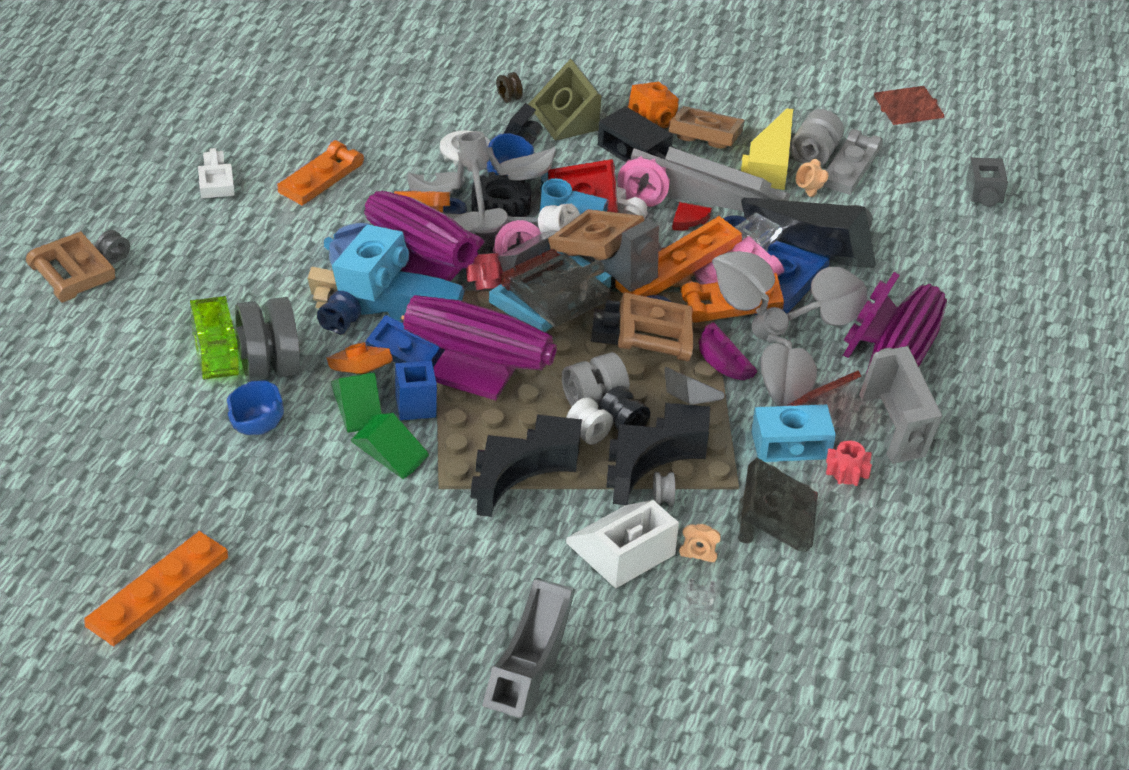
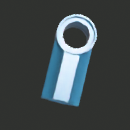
M555 178L545 181L542 185L540 211L545 206H559L561 204L574 205L580 215L588 209L607 211L609 200L573 191L567 181Z

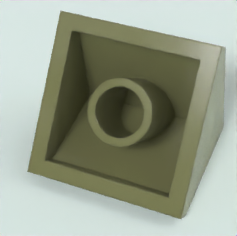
M570 58L528 105L536 109L535 115L555 141L599 131L602 96L575 61Z

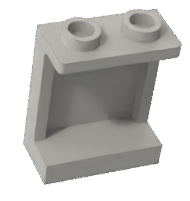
M909 347L882 349L873 355L859 395L862 401L881 399L896 428L886 453L892 464L926 457L942 419V414Z

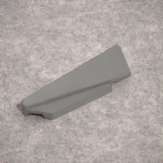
M669 147L665 160L635 148L630 159H637L640 156L643 159L649 160L655 158L658 165L666 168V174L670 179L667 198L743 211L741 200L744 197L789 201L791 196L787 192L771 188V183L763 178ZM648 173L638 178L640 179V191L647 184H651L648 182Z

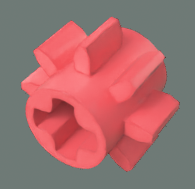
M498 253L477 255L473 260V264L468 265V268H466L467 282L475 281L476 290L494 289L501 284V279H505Z
M840 442L837 450L828 449L826 475H833L838 484H854L858 486L860 477L864 479H869L872 454L871 452H865L864 447L858 442Z

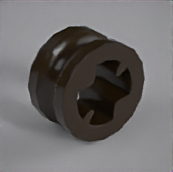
M515 72L509 73L507 77L505 75L497 76V91L505 103L510 102L512 98L516 100L522 98V83Z

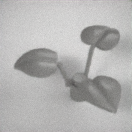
M480 131L467 132L458 137L460 151L457 153L459 159L457 172L435 173L437 179L433 182L425 181L424 175L409 172L408 185L410 191L450 192L451 195L454 189H459L464 185L465 178L463 172L464 166H466L468 171L473 172L478 212L463 213L453 220L473 234L477 232H495L507 224L508 216L506 211L501 208L485 211L479 171L485 169L487 162L490 160L500 176L508 175L510 180L536 178L550 170L556 154L555 146L539 153L510 159L499 164L493 154L492 147H487L484 133Z
M734 251L719 255L712 260V263L716 270L721 294L727 303L733 308L743 311L752 310L761 303L760 308L756 310L758 315L752 321V331L759 339L767 340L769 343L776 342L767 346L762 354V377L775 405L790 406L813 387L816 381L817 369L812 356L805 349H792L791 341L781 338L779 335L787 330L789 320L819 307L821 318L826 324L832 326L848 324L858 317L866 304L867 288L861 279L848 270L840 267H827L819 271L811 283V292L816 302L788 314L776 307L767 310L769 297L765 292L770 290L775 283V276L770 265L760 256L749 252Z

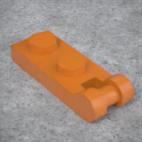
M334 140L328 146L327 151L278 183V193L303 206L361 166L364 161V155L355 149L348 150L345 144Z
M774 273L775 283L773 287L765 292L769 297L767 310L773 307L780 309L784 307V299L777 273ZM690 282L681 287L683 300L687 302L688 306H692L693 323L756 314V310L761 306L760 303L759 306L748 311L733 308L721 294L718 282L701 285L697 282ZM710 300L711 304L705 305L701 301Z

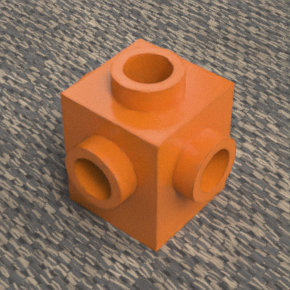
M659 81L632 85L628 108L662 128H669L671 119L678 111L679 98Z

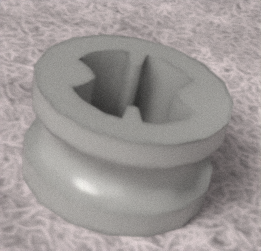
M654 472L653 500L659 505L662 502H666L668 506H674L675 476L673 472H668V475L664 477L659 472Z

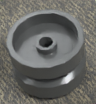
M289 298L269 299L265 305V322L262 310L255 301L237 303L235 305L236 343L246 381L266 380L270 373V359L273 370L279 378L299 375L300 353L298 335Z

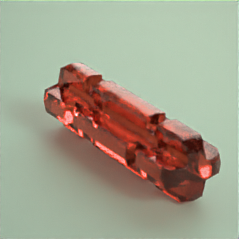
M550 249L543 252L541 256L537 255L516 265V270L512 267L501 273V285L505 286L507 291H513L521 287L522 284L525 285L546 275L548 272L562 266V256L555 249Z

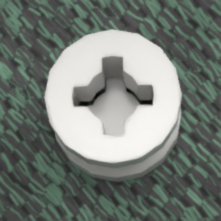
M572 204L545 206L539 213V230L541 233L559 231L577 218L580 213Z
M589 397L577 401L566 417L582 419L581 438L590 445L601 441L613 425L612 415L604 409L599 410L598 404Z

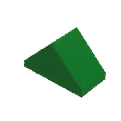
M375 373L338 378L331 381L347 433L360 431L376 414H382Z
M394 413L376 414L351 439L353 444L401 479L412 474L429 456L428 451Z

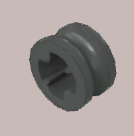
M115 230L104 232L95 244L98 251L111 265L126 258L130 251L129 241Z

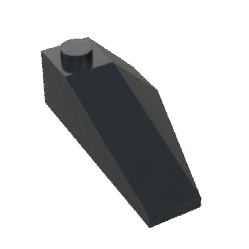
M746 197L741 200L744 217L751 222L754 232L827 257L829 260L841 265L874 268L876 265L865 207Z

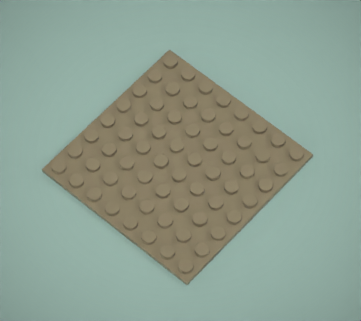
M491 290L465 291L462 298L463 302L507 314L489 303V291ZM662 291L657 294L666 297L673 303L688 305L683 300L681 292ZM602 292L545 332L552 335L553 344L557 345V352L552 365H546L542 371L516 368L496 401L437 383L438 489H471L473 476H480V473L476 472L478 449L485 450L488 435L526 439L528 429H535L537 414L566 418L572 406L568 402L563 390V368L582 361L590 362L592 358L610 352L616 353L625 365L630 383L629 391L633 394L634 400L643 402L650 409V419L645 427H656L657 417L664 418L665 403L690 405L667 392L665 367H669L724 392L722 400L693 404L710 406L706 459H684L663 464L645 474L633 489H653L654 472H659L663 477L667 476L668 472H673L675 476V489H739L723 374L714 369L705 360L698 345L699 338L705 327L712 322L715 323V320L692 322L693 350L688 362L677 360L676 356L635 347L627 350L619 348L615 344L591 342L594 309H605L606 300L620 302L623 296L622 292ZM710 300L701 301L705 305L711 304ZM635 330V333L678 342V339L676 338H670L666 336ZM613 422L608 434L596 444L590 445L582 438L580 439L576 472H551L536 475L517 483L510 489H614L606 488L608 465H616V462L608 461L610 439L618 440V430L616 429L615 422Z

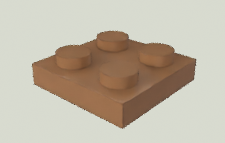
M683 106L671 119L669 132L677 134V138L684 141L700 139L708 141L709 146L726 148L727 146H732L743 132L745 120Z
M588 209L548 238L550 250L566 253L568 256H591L596 260L611 258L620 248L622 233L642 223L644 216Z

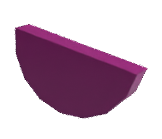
M714 322L705 327L698 341L700 352L705 360L718 372L730 378L738 380L753 378L757 373L756 368Z

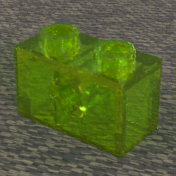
M226 296L190 300L192 336L202 379L239 375L237 339Z

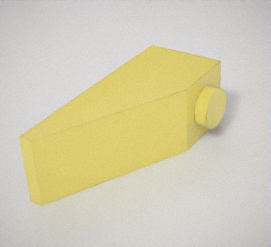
M785 109L751 142L749 155L743 154L741 171L767 180L771 183V188L785 190L793 109Z

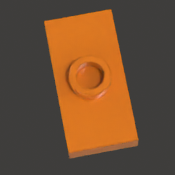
M365 342L353 344L343 351L326 357L328 365L332 370L355 374H366L393 361L389 348L366 346Z

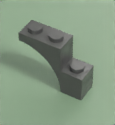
M649 218L623 232L620 248L611 258L596 260L591 256L579 255L612 275L611 286L603 292H608L615 288V279L628 291L632 292L658 278L659 225Z
M541 578L533 580L517 630L501 659L492 666L482 704L483 707L518 718H523L532 713L543 673L553 668L556 664L576 589Z

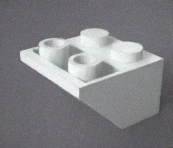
M654 500L621 507L567 537L566 543L613 587L618 588L675 555L679 522Z

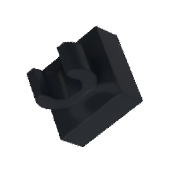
M525 103L511 118L503 134L511 133L523 137L532 145L537 139L536 136L543 129L541 124L531 120L536 109Z
M606 300L605 309H594L591 342L618 345L620 335L619 301Z

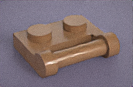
M81 231L35 248L26 256V263L32 270L39 271L53 287L54 295L62 303L76 298L78 293L115 279L114 267ZM56 259L70 274L71 278L64 280L49 262Z
M624 292L620 300L618 347L627 350L635 347L676 356L677 360L688 362L693 350L692 306ZM635 330L666 336L670 338H676L678 339V342L635 333Z

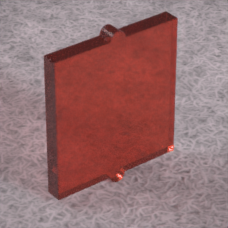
M925 86L874 93V97L881 106L880 110L886 113L893 125L944 118L943 112L937 105V99L932 98Z
M859 370L806 393L787 406L809 405L836 393L862 376Z

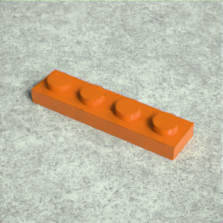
M718 216L659 251L658 278L654 279L651 283L630 292L615 279V288L622 293L625 292L644 297L657 295L712 262L715 257L732 250L737 243L742 242V233Z
M198 531L84 618L85 627L114 647L228 558V549L201 531Z

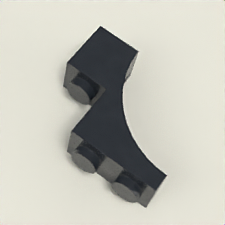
M665 403L664 418L657 417L656 427L619 424L618 440L610 439L608 459L609 462H616V465H608L606 488H614L613 504L628 505L631 491L636 483L645 474L663 464L684 459H706L710 406Z
M537 414L535 429H528L526 439L488 435L485 450L478 449L476 472H479L480 476H473L470 498L477 499V515L492 517L497 502L506 491L527 478L551 472H576L582 419Z

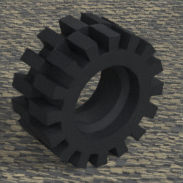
M489 172V177H486L484 174L480 176L485 211L501 208L506 211L507 216L527 217L530 214L532 189L529 182L525 183V180H510L506 175H495V172ZM473 182L471 210L472 212H478L476 190Z

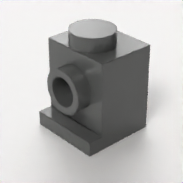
M970 158L966 184L968 185L971 202H980L987 207L994 206L997 203H1004L1008 181L1003 159ZM980 171H994L993 177H981Z

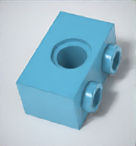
M367 224L332 265L337 290L346 291L357 298L375 301L409 260V250L406 247L404 233Z
M827 404L755 407L751 432L759 462L827 459L828 449H833L836 436Z

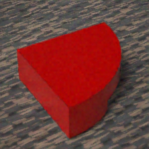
M679 202L673 219L672 230L685 231L689 230V227L699 224L704 225L711 217L712 208Z

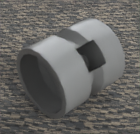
M816 109L810 112L790 141V151L794 159L803 164L817 159L821 162L820 167L825 165L844 134V126L840 118L833 112L825 109Z
M614 352L594 357L590 362L582 361L567 366L562 371L563 390L571 406L586 397L593 399L599 406L602 398L611 389L617 386H624L629 390L630 383L627 370L621 358Z

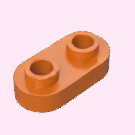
M394 191L395 194L414 198L440 212H443V206H450V192Z

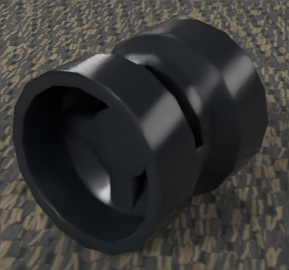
M617 386L607 392L599 405V410L604 409L612 415L617 430H619V424L646 426L650 419V409L643 402L634 400L633 394L624 386Z

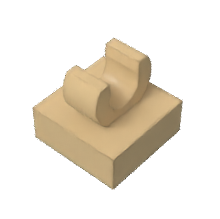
M311 267L307 279L311 294L314 295L313 300L317 301L315 308H320L323 304L328 303L329 297L338 290L333 271Z

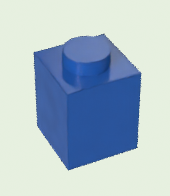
M432 360L395 363V399L400 421L436 418L437 383Z

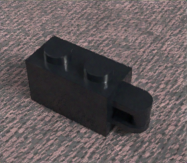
M626 106L599 121L597 145L624 162L631 159L634 148L664 160L669 147L675 148L672 146V133Z

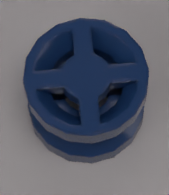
M336 291L329 297L328 303L323 304L319 308L317 319L323 329L342 335L349 329L351 323L355 322L361 315V306L358 300L350 293Z

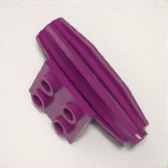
M381 190L370 195L365 203L364 214L373 226L402 231L404 233L406 247L409 250V260L405 267L400 270L401 272L422 274L451 282L462 268L466 269L468 265L473 264V260L478 255L477 250L484 243L481 237L465 230L449 216L414 198Z
M893 272L887 283L880 280L870 296V299L875 301V303L868 300L856 319L857 322L861 323V326L854 323L843 341L849 345L842 356L849 358L860 340L875 343L867 368L868 372L873 355L876 352L885 348L895 349L908 346L919 367L940 331L947 306L946 294L940 291L939 287H934L932 284H922L897 307L887 295L900 275Z
M414 295L410 299L404 314V330L445 349L433 368L436 383L495 401L516 368L542 371L546 365H552L556 356L557 345L553 344L552 335L513 316L463 301Z

